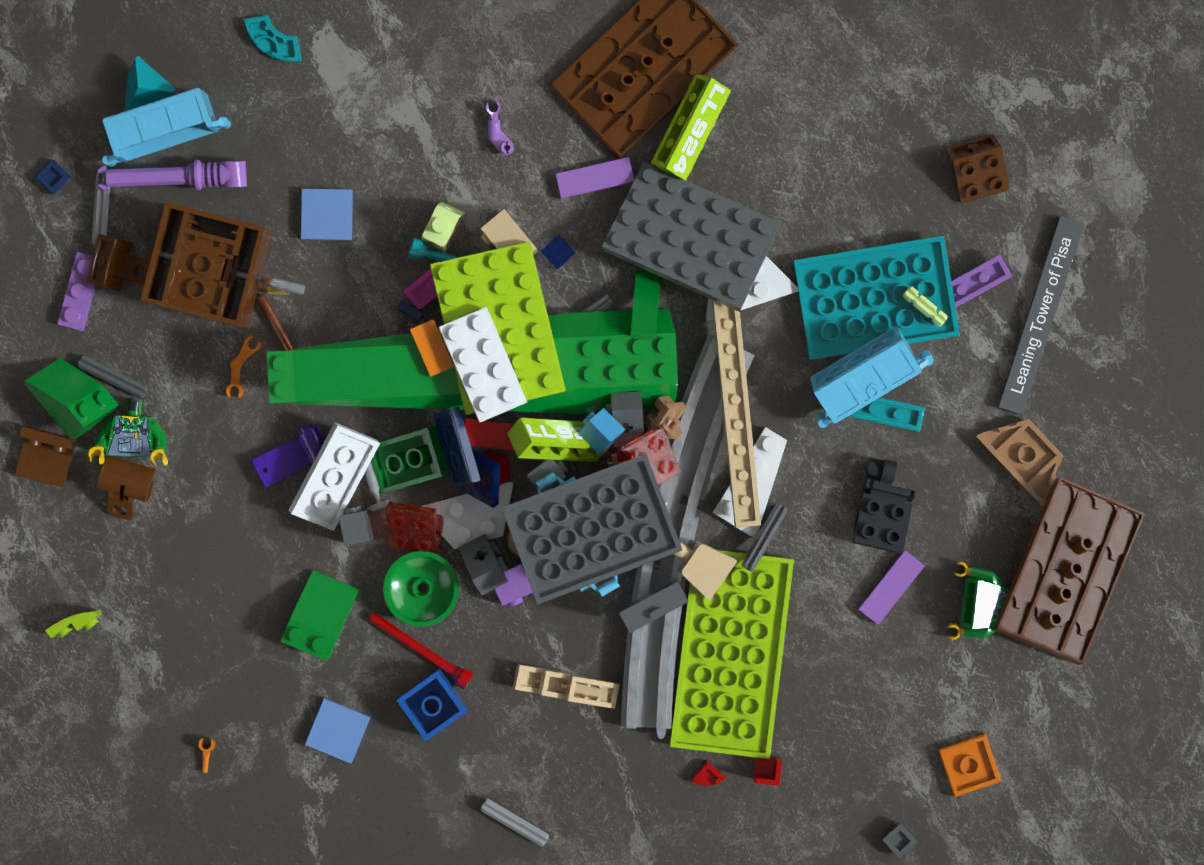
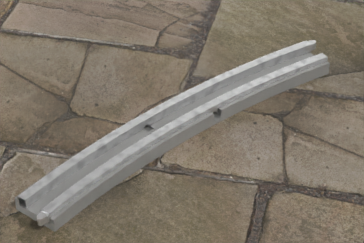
M715 335L714 337L707 336L681 401L687 407L679 418L682 434L678 439H669L657 477L658 486L679 542H682L690 549L693 547L702 503L725 432ZM744 350L747 374L755 355ZM669 555L637 567L631 603L676 578L684 591L686 578L678 571L682 561L674 555ZM682 606L632 633L627 631L621 728H656L660 739L664 738L666 729H671L674 669Z

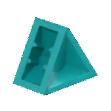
M139 56L135 58L128 72L125 111L173 96L176 91L171 84Z

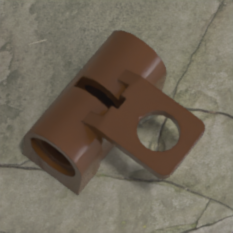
M98 234L86 283L120 291L123 279L144 285L150 260L129 255L132 242ZM141 264H144L145 273L139 278L137 276V269Z
M107 456L99 474L97 489L109 492L108 514L125 520H132L134 500L143 502L149 500L155 485L156 469ZM114 506H121L125 508L127 512H119L114 508Z

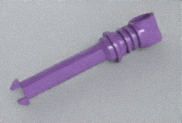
M195 159L194 163H189L187 167L107 169V165H104L97 171V173L106 172V184H98V187L104 191H108V187L187 184L191 188H196V191L206 188L207 184L209 187H213V184H215V187H219V184H221V187L247 186L246 161L220 162V165H218V162H214V165L208 162L206 165L205 162Z

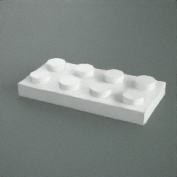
M487 307L439 327L479 423L527 403Z
M334 422L288 511L295 516L334 531L339 522V516L344 513V509H346L380 445L378 440Z

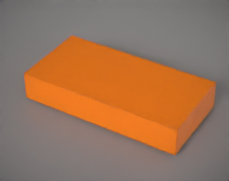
M434 319L410 329L430 377L454 367Z

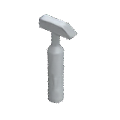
M370 462L364 474L370 492L374 494L377 504L369 506L367 509L377 511L391 504L389 499L381 502L378 493L380 488Z

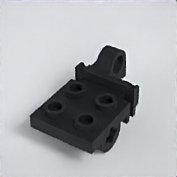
M869 459L865 483L862 489L863 492L869 494L863 493L861 496V503L854 524L852 543L898 554L903 553L913 504L906 503V501L912 502L915 499L916 491L892 486L897 462L886 459Z

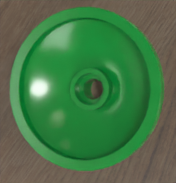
M415 551L405 554L392 564L385 576L383 586L385 602L392 614L408 625L426 627L437 624L452 612L459 597L457 574L451 564L438 554L428 551ZM420 583L427 585L426 592L419 591L418 585Z

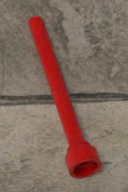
M369 614L368 619L370 622L452 676V680L456 682L455 685L462 690L465 689L474 675L472 671L467 668L464 670L461 667L458 669L378 614Z

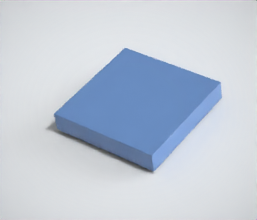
M302 189L301 239L352 240L353 190Z
M324 698L305 745L352 764L371 716Z

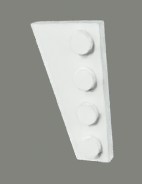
M766 427L753 446L761 521L787 442L786 439ZM729 485L713 513L734 525L731 486ZM760 526L739 527V529L756 539Z

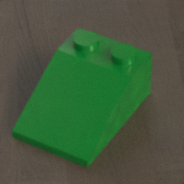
M62 358L23 382L71 441L105 420L119 405L102 384Z
M436 426L379 442L380 445L371 460L381 494L450 474Z
M313 570L280 642L328 661L331 658L360 589Z

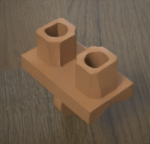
M661 396L655 402L659 413H650L643 420L648 429L644 435L647 441H651L653 438L669 441L670 438L678 439L682 434L679 418L687 407L683 402L674 403L669 396Z

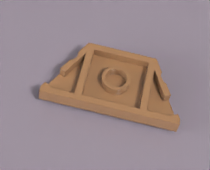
M1030 419L977 434L975 437L1032 498L1043 507L1051 485L1054 483L1056 471L1061 464L1063 454Z

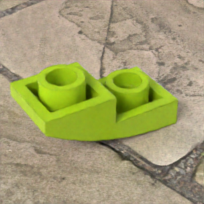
M100 610L81 612L60 620L45 631L50 638L56 636L64 637L73 630L71 625L77 631L83 628L88 631L99 622L97 617L102 613Z

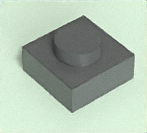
M900 821L881 838L898 858H901L918 842Z

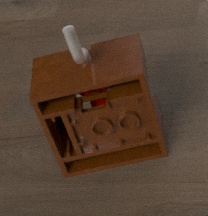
M165 202L140 301L248 329L259 285L299 295L304 294L305 285L262 275L273 231L268 228Z

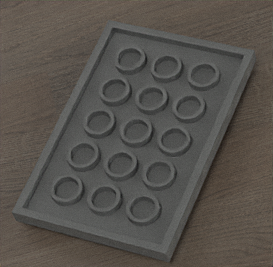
M643 162L601 250L740 312L777 235L781 222Z
M647 454L502 507L537 605L683 551Z

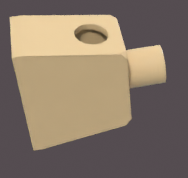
M699 541L694 544L692 549L680 542L683 551L672 554L682 561L678 571L708 600H711L737 560Z

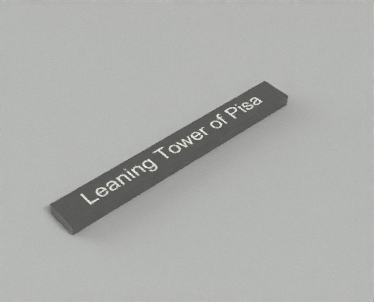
M1063 216L1058 218L998 404L999 408L1020 415L1024 413L1085 223Z

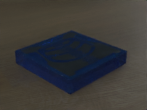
M472 449L481 480L457 488L494 508L499 505V463Z

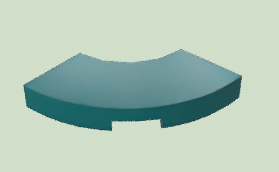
M268 15L243 19L250 38L265 54L284 62H302L298 36H287L278 32L272 25Z

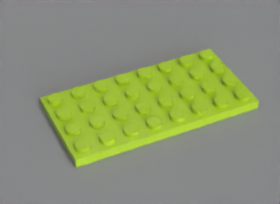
M719 550L730 555L737 562L711 600H708L689 583V602L686 608L670 747L770 759L794 559L762 555L754 571L751 572L742 567V562L748 553Z

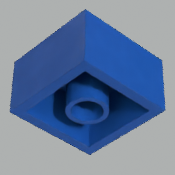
M440 668L400 695L396 700L425 741L468 711V707Z

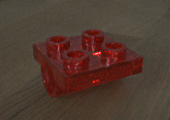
M656 427L618 449L621 457L618 464L647 454L658 486L681 473L663 427Z
M389 501L385 508L390 548L428 551L438 554L440 551L439 539L443 532L444 519L442 515L437 514V509Z

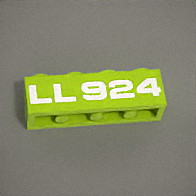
M696 73L651 163L661 170L686 181L731 90L711 77Z
M525 417L517 420L507 433L518 458L597 462L609 449L607 448L600 455L579 434L585 426L579 421Z

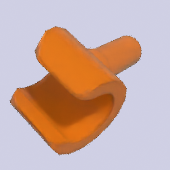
M201 738L199 741V748L203 751L201 772L208 773L210 752L215 748V741L211 739V747L205 749L203 747L204 738Z

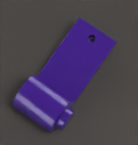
M311 423L299 430L301 435L252 460L265 487L314 462L326 440L320 426L314 427Z

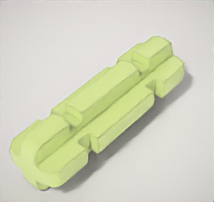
M909 287L903 294V297L909 303H914L913 306L927 318H932L931 321L937 326H942L948 318L947 315L941 310L938 311L937 307L923 295L920 296L915 288Z

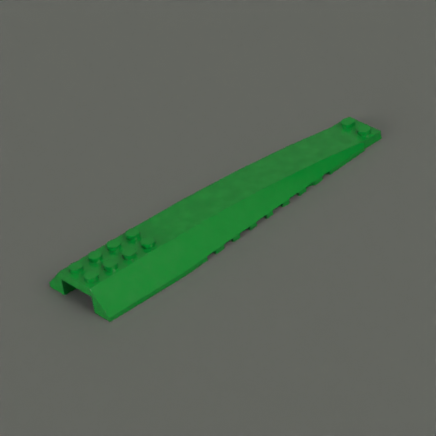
M658 309L656 339L630 337L633 310L579 312L548 316L566 391L528 400L527 403L508 412L598 413L603 408L607 411L606 404H611V393L641 391L643 410H658L655 402L661 396H669L675 403L678 387L676 333L670 310ZM411 333L294 348L292 351L266 352L269 403L295 402L301 405L451 409L459 406L460 410H464L454 367L430 377Z

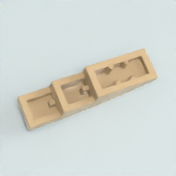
M517 663L512 688L538 693L543 696L561 698L571 702L615 709L620 684Z

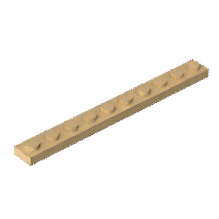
M712 300L735 528L760 526L761 518L740 312Z

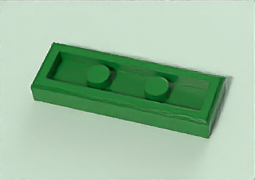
M636 270L630 337L656 339L661 277L647 270Z

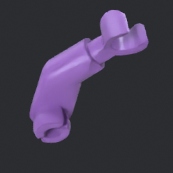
M495 100L497 105L495 112L489 110L488 103L485 105V111L489 114L488 138L499 153L506 156L513 152L514 145L500 129L498 113L501 105Z

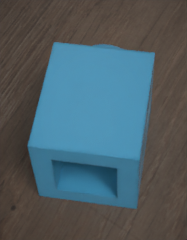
M603 408L597 414L594 412L590 413L583 420L582 423L585 426L579 434L601 455L619 438L625 429Z

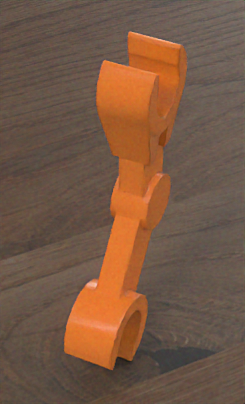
M249 336L245 339L240 354L231 361V384L226 389L228 397H231V389L234 386L239 389L238 398L243 396L244 389L240 385L241 368L244 362L262 347L261 342L258 343L255 349L249 347V342L254 336Z

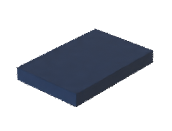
M459 406L434 414L433 419L453 487L480 481L481 479Z

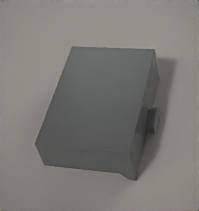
M676 578L620 608L619 614L628 631L632 633L689 601Z

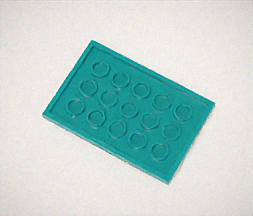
M944 236L794 260L810 360L849 354L895 326L899 328L908 344L960 336ZM909 287L915 288L920 296L923 295L937 307L938 311L941 310L947 315L948 318L942 326H937L931 321L932 318H927L913 306L914 303H909L903 297V294Z

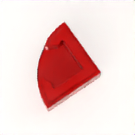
M706 760L691 777V781L698 785L710 786L719 784L726 776Z

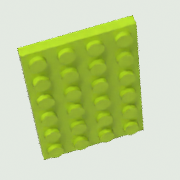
M530 242L430 264L444 325L487 307L526 400L566 391ZM454 365L465 415L475 413Z

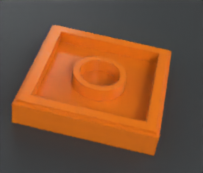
M985 733L937 749L953 797L1002 782Z

